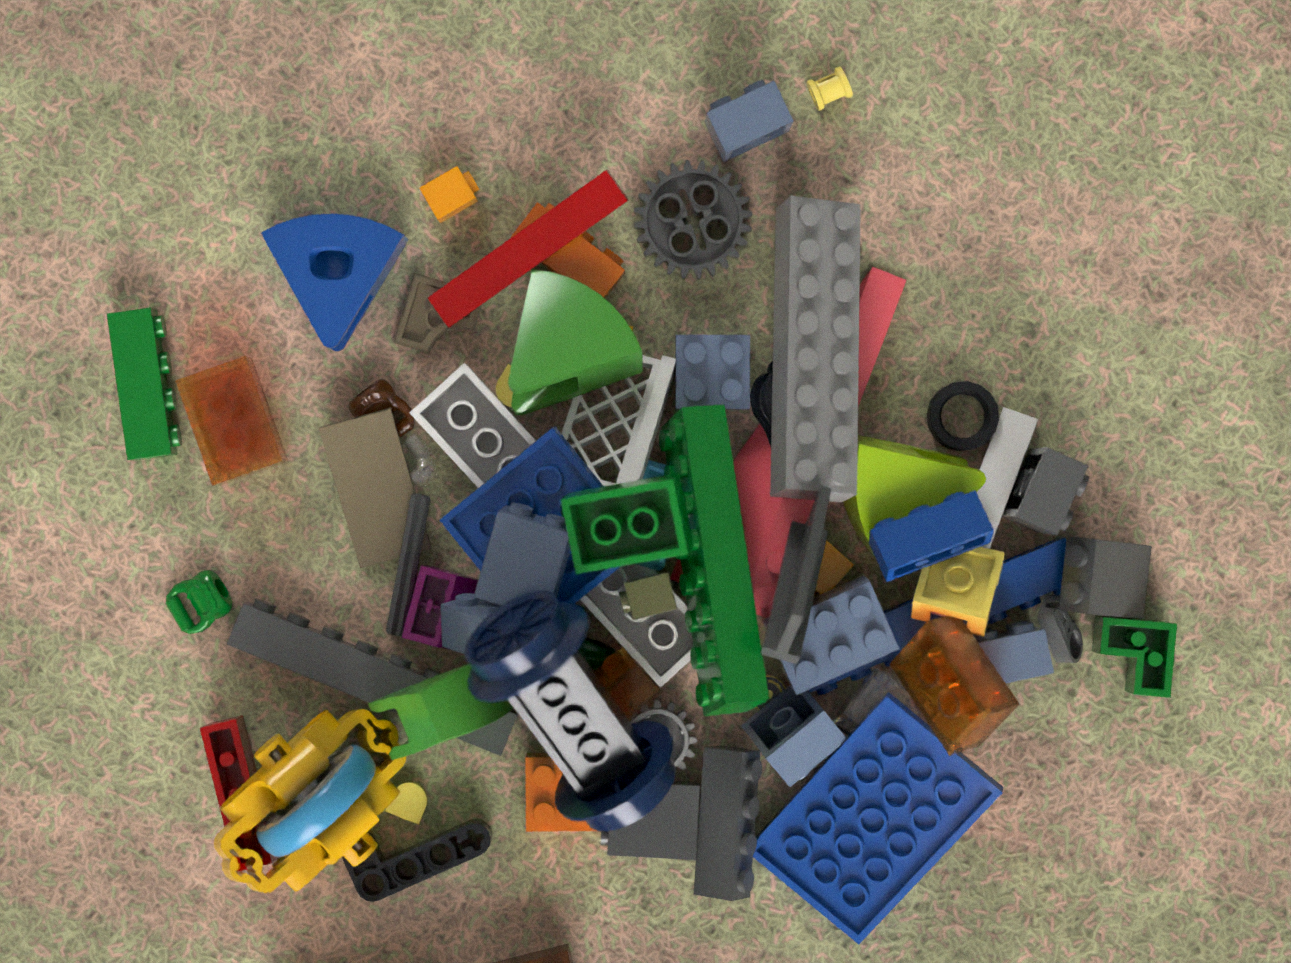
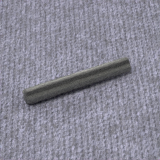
M413 493L410 498L386 632L395 636H402L413 596L429 511L430 497L420 493Z

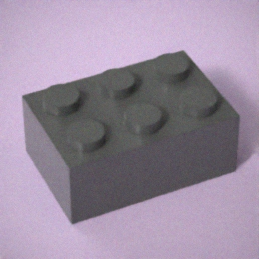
M1048 447L1029 449L1002 517L1040 534L1058 535L1060 529L1065 531L1074 514V510L1069 509L1075 495L1080 497L1088 484L1089 476L1085 474L1088 465Z

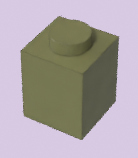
M668 571L624 582L626 590L619 592L624 614L631 612L633 620L677 610Z

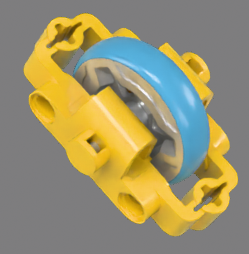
M326 709L314 717L288 743L279 733L264 743L254 754V757L262 767L220 807V810L230 820L214 839V848L223 858L221 865L225 876L230 880L246 883L249 888L257 892L270 893L283 881L296 892L306 886L327 865L335 864L342 856L353 867L366 860L378 846V843L370 836L368 831L380 820L377 816L400 793L397 787L390 781L406 762V756L391 760L389 755L391 749L399 745V734L396 726L388 720H377L371 712L365 709L350 710L338 721ZM356 727L358 729L357 738L360 746L349 745L333 753L348 738L349 732ZM374 730L383 731L379 736L382 743L373 742L376 737ZM368 752L379 753L384 758V762L376 767L373 758ZM259 822L260 824L256 830L259 843L268 853L278 857L272 865L273 868L266 875L262 873L263 863L260 855L254 850L240 848L235 843V840L241 834H245ZM236 857L248 859L245 866L249 874L236 872L239 868Z

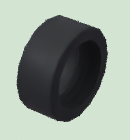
M969 381L954 382L938 390L930 400L927 410L928 428L934 439L945 448L956 451L973 450L987 443L996 432L999 421L998 405L992 394L983 386ZM956 395L971 396L983 408V425L971 437L959 438L952 436L942 424L941 413L943 406L950 398Z

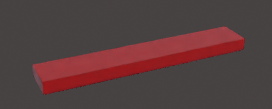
M605 170L430 295L428 300L447 327H452L628 202L629 199L609 170Z

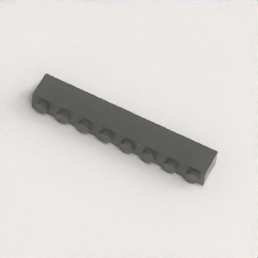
M257 598L254 604L251 602L243 603L227 642L229 646L369 703L442 674L430 668H426L424 673L410 668L412 661L392 654L390 659L376 654L378 647L367 642L358 640L356 645L342 640L344 636L342 632L324 626L322 631L309 627L310 620L301 615L290 612L288 618L274 612L275 605ZM396 709L389 710L391 712L398 714ZM511 709L497 721L457 737V739L501 756L519 713Z

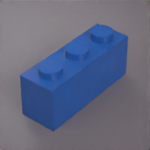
M976 491L967 494L956 492L946 497L943 503L932 507L922 505L911 510L906 517L898 520L887 518L878 522L874 529L870 530L869 544L886 582L989 544L994 529Z

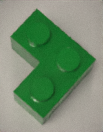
M1095 615L1092 652L1128 657L1125 691L1134 695L1171 698L1177 624L1168 621Z

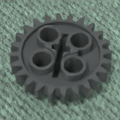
M685 160L684 170L679 171L677 166L671 163V175L667 176L664 172L658 170L657 176L660 182L658 184L649 180L646 182V186L651 191L650 195L639 193L638 198L645 203V207L634 208V213L643 217V220L634 223V228L644 230L645 233L637 238V243H649V246L644 251V255L646 257L656 253L657 258L654 263L656 268L664 262L668 263L667 275H671L675 268L681 269V279L685 280L688 271L693 270L696 279L700 280L702 269H707L708 273L713 277L715 276L716 264H719L725 270L729 268L727 256L738 260L740 255L734 248L735 245L747 246L748 242L740 234L751 232L752 227L744 224L743 220L752 217V212L742 210L741 207L749 201V197H737L736 194L742 188V184L739 183L731 187L728 184L732 175L730 172L722 178L717 176L719 171V165L717 164L708 172L705 171L704 160L700 161L697 170L692 169L689 160ZM702 187L708 188L712 191L714 200L709 205H699L693 198L695 190ZM681 189L686 191L693 214L695 216L701 215L703 218L699 221L698 227L707 246L705 251L700 250L692 225H684L683 223L687 219V211L679 195ZM667 200L676 202L680 209L679 214L671 219L664 218L659 212L660 204ZM715 221L721 222L726 227V236L721 240L711 239L706 233L708 224ZM684 234L690 237L693 244L691 250L686 253L675 251L671 243L675 236Z

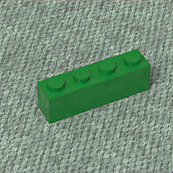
M151 307L108 313L107 320L127 460L136 461L178 455L177 447L182 446V436L179 425H173L171 410L177 409V400L174 389L168 388L166 374L172 372L169 352H163L161 338L167 335L164 316H158L157 310Z

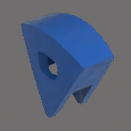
M315 214L298 217L279 223L261 232L322 344L333 351H341L345 348L409 240L404 234L387 225L370 219L343 214Z

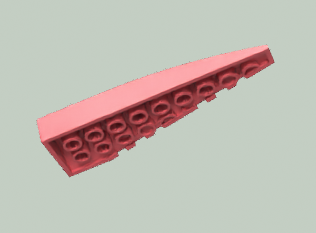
M875 267L870 269L860 283L858 406L906 283L905 279ZM759 424L733 460L756 614L768 618L789 528L792 521L802 524L806 523L815 500L770 497L771 446L763 427ZM677 559L670 577L671 580L679 583L680 575L683 574L681 559Z

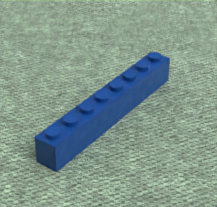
M1058 537L1003 561L998 586H996L990 608L988 624L1006 618V610L1018 605L1021 610H1025L1041 603L1040 596L1053 591L1054 595H1060L1066 538ZM913 599L884 610V615L899 650L807 691L809 693L816 691L818 696L837 689L838 685L836 682L850 676L852 681L862 679L872 674L870 668L884 662L885 666L889 667L900 663L906 659L904 653L918 648L919 653L931 650L940 645L938 639L952 634L953 639L968 634L966 632L967 621L963 620L962 624L933 613H931L929 622L911 618Z

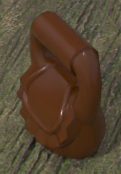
M384 379L377 380L348 403L349 411L354 417L390 407L393 414L397 410L401 411L405 417L396 423L400 438L414 428L415 419L410 414L412 409L403 399L396 395L391 384Z

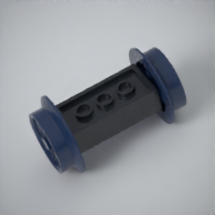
M545 590L523 594L493 611L477 626L469 637L464 650L465 659L472 667L468 677V688L471 694L480 701L497 702L508 699L563 773L555 791V805L565 818L574 821H585L589 827L597 831H612L628 826L653 810L667 795L674 782L676 769L673 761L670 759L674 745L672 734L666 726L659 722L640 721L630 723L578 650L589 627V617L580 605L560 603L552 592Z

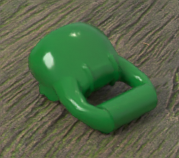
M212 570L201 571L192 579L184 580L174 585L167 594L165 602L181 631L188 634L203 632L216 619L227 615L233 607L229 591L221 578ZM183 592L187 594V599L191 601L197 612L196 614L200 616V621L196 625L177 594Z

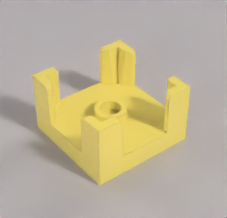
M978 547L923 568L913 598L911 618L929 622L931 612L967 621L966 632L984 637L994 593L1000 580L1005 553Z

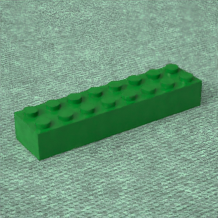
M725 404L681 407L661 427L662 430L659 431L658 439L660 450L665 452L667 465L664 467V475L680 474L694 548L689 554L676 556L678 560L681 559L683 574L680 575V590L682 595L686 596L688 610L685 613V626L687 631L692 634L693 640L690 660L693 669L697 670L699 684L696 686V700L698 706L703 709V716L747 712L768 701L769 693L763 655L760 654L762 647Z

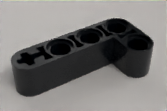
M472 819L384 858L378 845L366 860L355 867L344 856H342V859L357 893L364 900L374 902L482 855L489 848L493 834L488 823L480 819ZM471 829L476 834L483 833L484 836L479 846L474 841H471L462 846L461 851L464 854H459L458 843L468 838ZM369 833L370 836L376 841L375 837L371 833ZM455 835L457 836V841H458V843H457L456 840L453 838V836H455ZM440 843L447 845L451 850V858L446 861L437 860L432 854V847ZM406 858L413 860L417 865V873L412 876L402 874L398 866L399 861ZM368 874L379 875L384 883L383 888L378 891L369 889L365 883V877Z

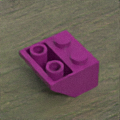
M422 565L402 638L448 649L442 647L441 604L455 600V596L459 594H475L479 579Z

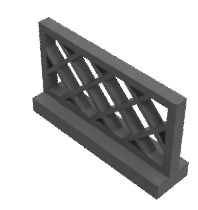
M820 486L805 524L795 521L791 523L760 653L762 655L794 664L799 662L828 531L823 530L832 488Z

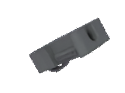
M1045 595L1039 608L1037 619L1041 628L1045 629L1053 658L1057 663H1077L1083 651L1081 632L1075 620H1071L1068 611L1059 610L1060 595Z

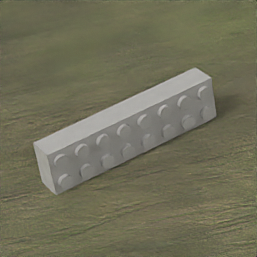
M790 196L776 208L770 497L815 500L820 486L832 488L829 502L841 503L857 495L861 204Z

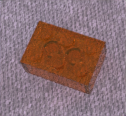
M243 356L175 380L212 486H221L289 462L251 357Z
M944 616L927 621L889 664L949 756L980 746L1020 705L964 621L959 618Z

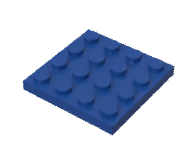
M554 426L439 521L481 571L497 513L505 505L510 506L511 503H520L531 507L533 514L545 518L547 514L564 517L560 499L571 492L603 487V485ZM570 550L557 599L560 603L575 604L620 567L576 574Z

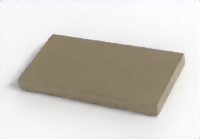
M391 407L319 427L360 568L399 558L410 498L416 492ZM426 527L421 552L431 549Z

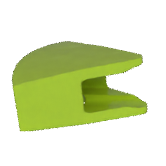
M858 435L857 495L843 501L857 536L866 549L874 556L869 544L870 530L874 529L878 522L887 518L898 520L906 517L911 510L922 505H929L930 507L943 503L946 497L956 492L967 494L976 491L977 493L985 484L986 476L979 469L968 467L967 460L961 456Z

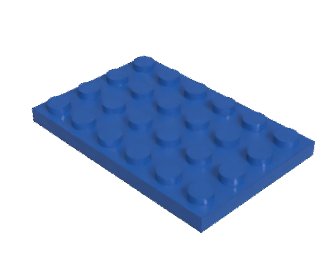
M890 692L883 696L846 737L847 740L823 762L756 836L757 846L753 857L858 945L1003 793L1004 788Z

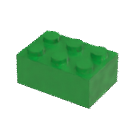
M679 473L571 492L560 499L576 574L687 555L694 548Z

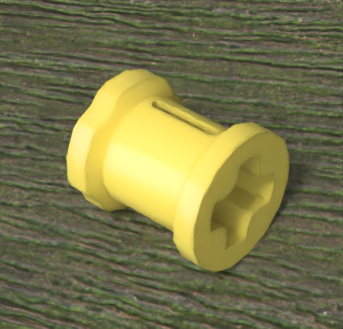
M841 66L834 68V73L816 81L810 79L806 82L818 111L824 109L826 104L843 96L846 98L853 96L851 86Z

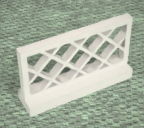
M642 355L643 367L651 369L649 379L634 385L630 377L624 380L629 389L613 397L606 386H604L600 390L606 400L591 408H588L582 398L583 395L573 398L562 435L567 441L570 438L573 443L571 445L572 448L578 452L581 459L603 486L643 479L674 380L676 359L662 355L661 360ZM645 389V392H644V395H643V398H642L639 392ZM633 395L640 406L639 411L624 418L616 403ZM579 406H581L583 412L577 414ZM611 407L619 421L601 430L593 415ZM588 418L596 433L578 441L572 431L573 425ZM635 422L633 430H631L629 424ZM623 428L630 439L629 443L614 451L605 436ZM600 439L608 455L591 463L583 447ZM625 454L623 462L621 464L618 457ZM613 461L619 471L616 483L601 480L595 469Z

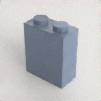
M511 503L510 506L505 505L501 508L496 516L474 597L501 606L518 596L539 590L552 592L557 597L571 550L564 517L547 514L545 518L533 514L531 507L520 503Z

